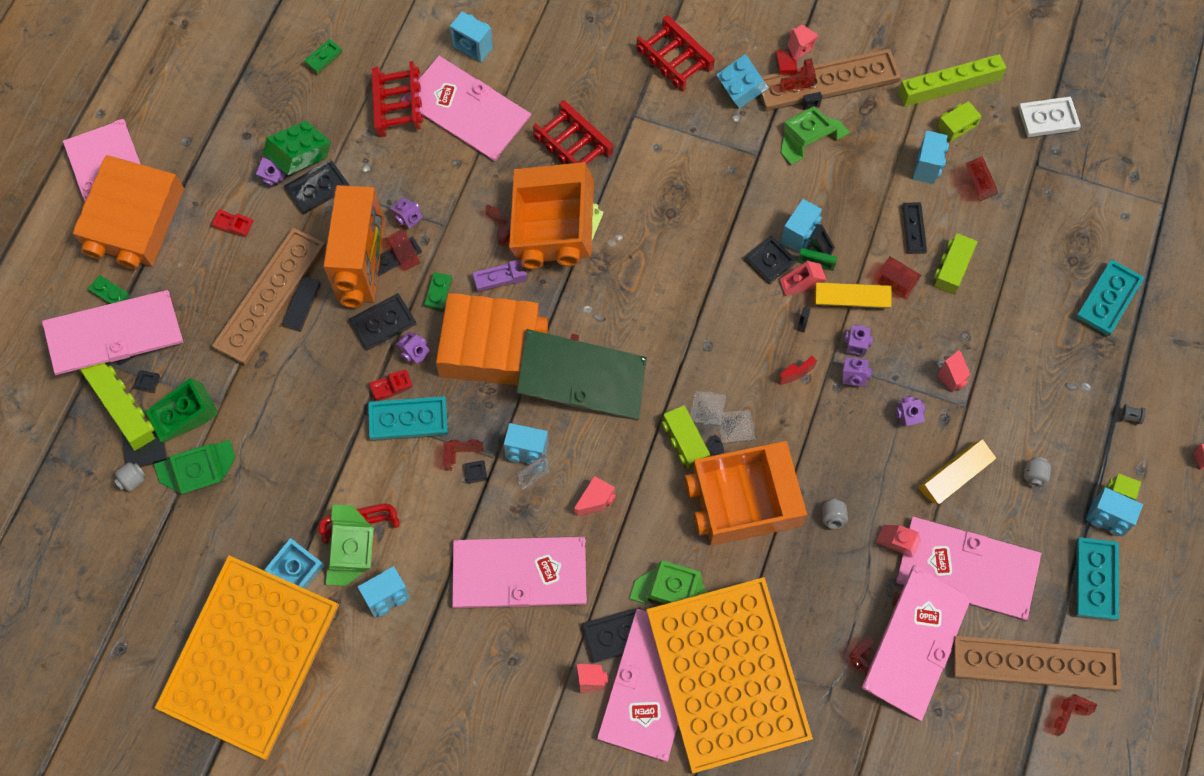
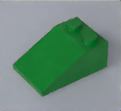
M189 378L145 411L162 443L204 425L219 414L203 383Z

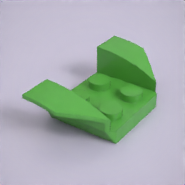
M813 106L785 121L781 154L792 165L805 158V146L830 133L838 140L850 134V131L841 121L825 117Z
M332 504V534L326 585L346 586L371 567L374 528L352 505Z
M661 560L656 565V568L635 580L630 600L647 604L650 598L668 604L705 594L707 591L702 583L700 571Z

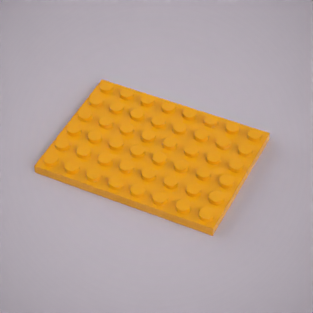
M228 555L155 709L267 760L340 604Z
M765 577L646 610L692 774L813 739Z

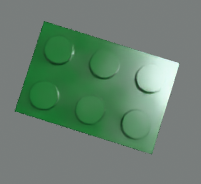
M304 121L266 137L263 155L284 173L290 175L327 158L331 141L309 122Z

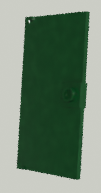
M526 329L516 393L639 420L647 357Z

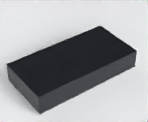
M816 224L809 239L817 252L831 255L835 246L823 225Z

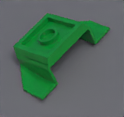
M227 440L218 444H207L170 456L167 460L156 463L154 466L160 483L180 494H186L221 482L236 457L231 441Z

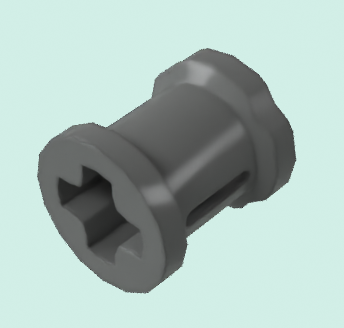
M1125 404L1121 412V421L1130 420L1142 425L1146 409L1143 407L1140 409L1133 408Z

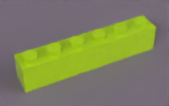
M1000 54L903 80L898 94L904 107L1000 81L1007 68Z
M105 363L79 369L134 451L155 439L152 433L155 429L149 420L146 422L143 420V417H145L143 411L139 406L135 408L133 405L135 403L134 398L130 393L126 394L124 392L126 387L121 379H115L114 376L117 374L111 365L107 367Z

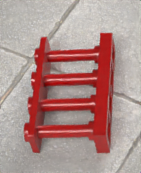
M669 15L662 18V29L647 41H644L640 36L636 40L637 51L643 54L651 65H655L664 77H668L672 84L681 91L686 89V79L699 69L704 68L708 73L714 69L715 58ZM669 35L673 41L660 51L656 52L651 47L662 37ZM681 46L685 52L672 62L668 63L662 58L675 47ZM687 58H694L697 63L681 75L674 69Z
M409 61L410 70L390 74L382 73L379 67L372 68L374 128L379 137L387 136L386 129L395 125L413 122L417 130L421 129L423 116L420 112L422 100L419 97V92H421V85L418 81L420 70L413 61ZM410 77V85L390 89L384 88L386 81ZM411 92V100L391 104L385 103L387 96ZM412 107V115L388 120L386 118L388 111Z
M565 100L559 103V115L543 128H540L536 123L533 125L534 138L538 142L541 141L550 153L553 152L562 164L583 162L588 164L599 154H604L607 158L613 154V143ZM563 120H567L571 126L557 138L552 139L547 134ZM575 131H579L584 137L565 151L559 144ZM592 143L596 148L581 161L577 162L572 157L585 144Z

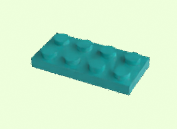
M1111 259L1076 318L1110 336L1145 277Z
M446 396L369 402L370 441L448 435Z
M1082 537L1077 539L1076 617L1109 621L1119 620V542Z

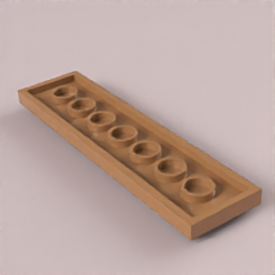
M887 49L799 68L797 74L779 75V73L762 76V79L769 88L760 95L767 111L802 103L803 96L807 94L821 92L822 98L899 82L901 76L891 50Z
M293 227L217 337L212 348L246 365L297 290L302 278L307 275L326 247L325 243Z
M955 636L954 678L1119 692L1121 690L1119 649Z

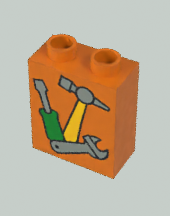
M336 186L324 269L337 301H340L343 306L350 308H359L363 305V302L374 303L385 221L374 187Z

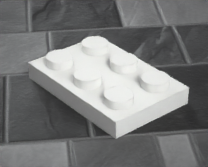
M1071 97L1021 103L1018 106L1027 138L1077 131L1081 127Z

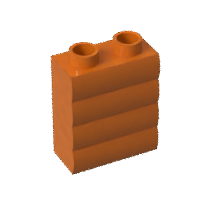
M106 155L73 231V235L82 245L80 251L95 259H102L105 253L116 256L117 263L130 269H138L140 263L153 267L184 191V187L177 175Z
M586 162L514 169L509 248L517 260L521 259L523 267L538 269L543 266L545 261H557L564 266H574L579 264L581 258H591L594 179Z
M448 293L436 360L439 377L517 386L525 331L530 329L547 333L549 318L540 317L539 303Z
M787 441L694 460L692 474L684 475L689 499L698 497L702 510L694 512L697 533L699 536L708 534L710 545H718L803 526L807 517V511Z

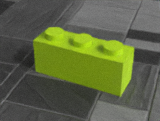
M958 233L954 239L950 238L946 249H949L948 254L944 253L940 264H943L942 269L938 268L934 279H936L935 287L954 295L956 294L978 241Z
M685 405L663 415L662 427L665 432H669L671 445L674 449L677 448L680 454L678 457L683 466L685 465L690 470L693 468L694 460L710 457V453Z

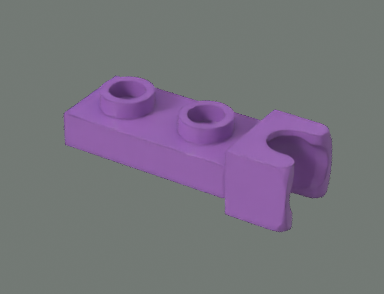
M521 259L510 261L509 264L473 272L477 292L511 283L525 282L527 280L526 272H518L523 269Z

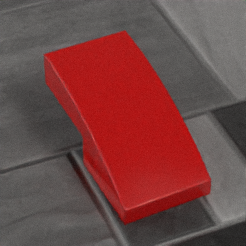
M775 50L779 75L797 74V63L793 59L790 50Z
M219 209L212 222V227L230 234L247 237L254 220L238 213L233 215Z
M811 355L799 368L792 363L780 374L778 383L782 385L800 379L815 368L817 360Z
M406 369L390 373L387 378L369 382V388L374 401L390 398L413 387Z

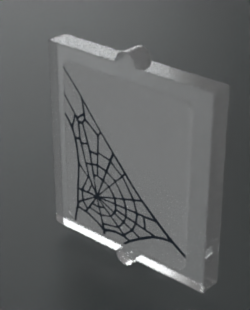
M695 391L691 412L693 422L695 424H703L705 427L708 425L722 427L727 394H718L712 391Z
M751 410L717 414L719 419L718 431H720L722 444L756 440L754 432L755 423L752 420Z
M545 454L516 473L518 479L516 482L522 490L550 471V462Z

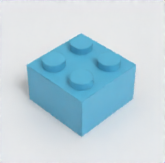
M462 11L450 25L453 47L475 60L482 62L493 49L491 27L487 23L475 19L473 15Z
M746 54L716 74L739 109L769 88Z
M926 130L919 148L913 180L934 184L936 178H940L946 162L944 157L949 147V143H946L948 135Z
M802 199L784 226L780 244L800 254L801 248L807 249L811 242L809 238L816 224H820L822 221V209Z
M509 423L504 442L505 457L514 463L521 461L533 467H537L539 464L544 466L549 446L548 431Z
M1105 487L1093 500L1085 520L1095 527H1102L1108 530L1112 535L1123 537L1136 525L1143 504Z
M290 538L265 568V571L307 589L325 565Z
M394 566L358 586L374 618L376 616H384L394 606L403 605L410 597L405 584Z

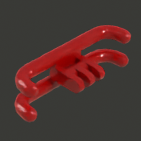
M384 503L356 509L369 524L391 521L394 528L400 526L397 511L390 504ZM383 511L388 512L368 517L369 514H374ZM331 515L323 518L318 525V532L322 535L321 541L324 544L329 542V536L332 534V525L327 527L328 524L332 523Z

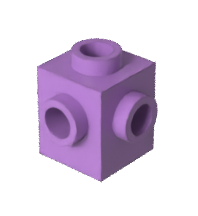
M262 157L256 175L263 179L262 182L273 186L274 183L279 184L280 181L283 182L286 173L273 162Z
M405 197L401 198L390 208L395 216V221L400 226L404 225L409 229L423 218L419 205Z
M852 325L850 331H846L844 342L847 343L846 353L865 356L868 347L872 345L873 336L870 335L871 328H866L864 325Z
M412 332L406 333L395 344L402 352L400 355L407 362H421L430 351L426 346V340Z
M846 357L843 369V384L866 387L867 379H871L872 368H869V360Z
M906 396L902 397V401L896 402L895 413L897 418L900 419L901 425L910 426L925 422L923 414L925 406L920 399Z

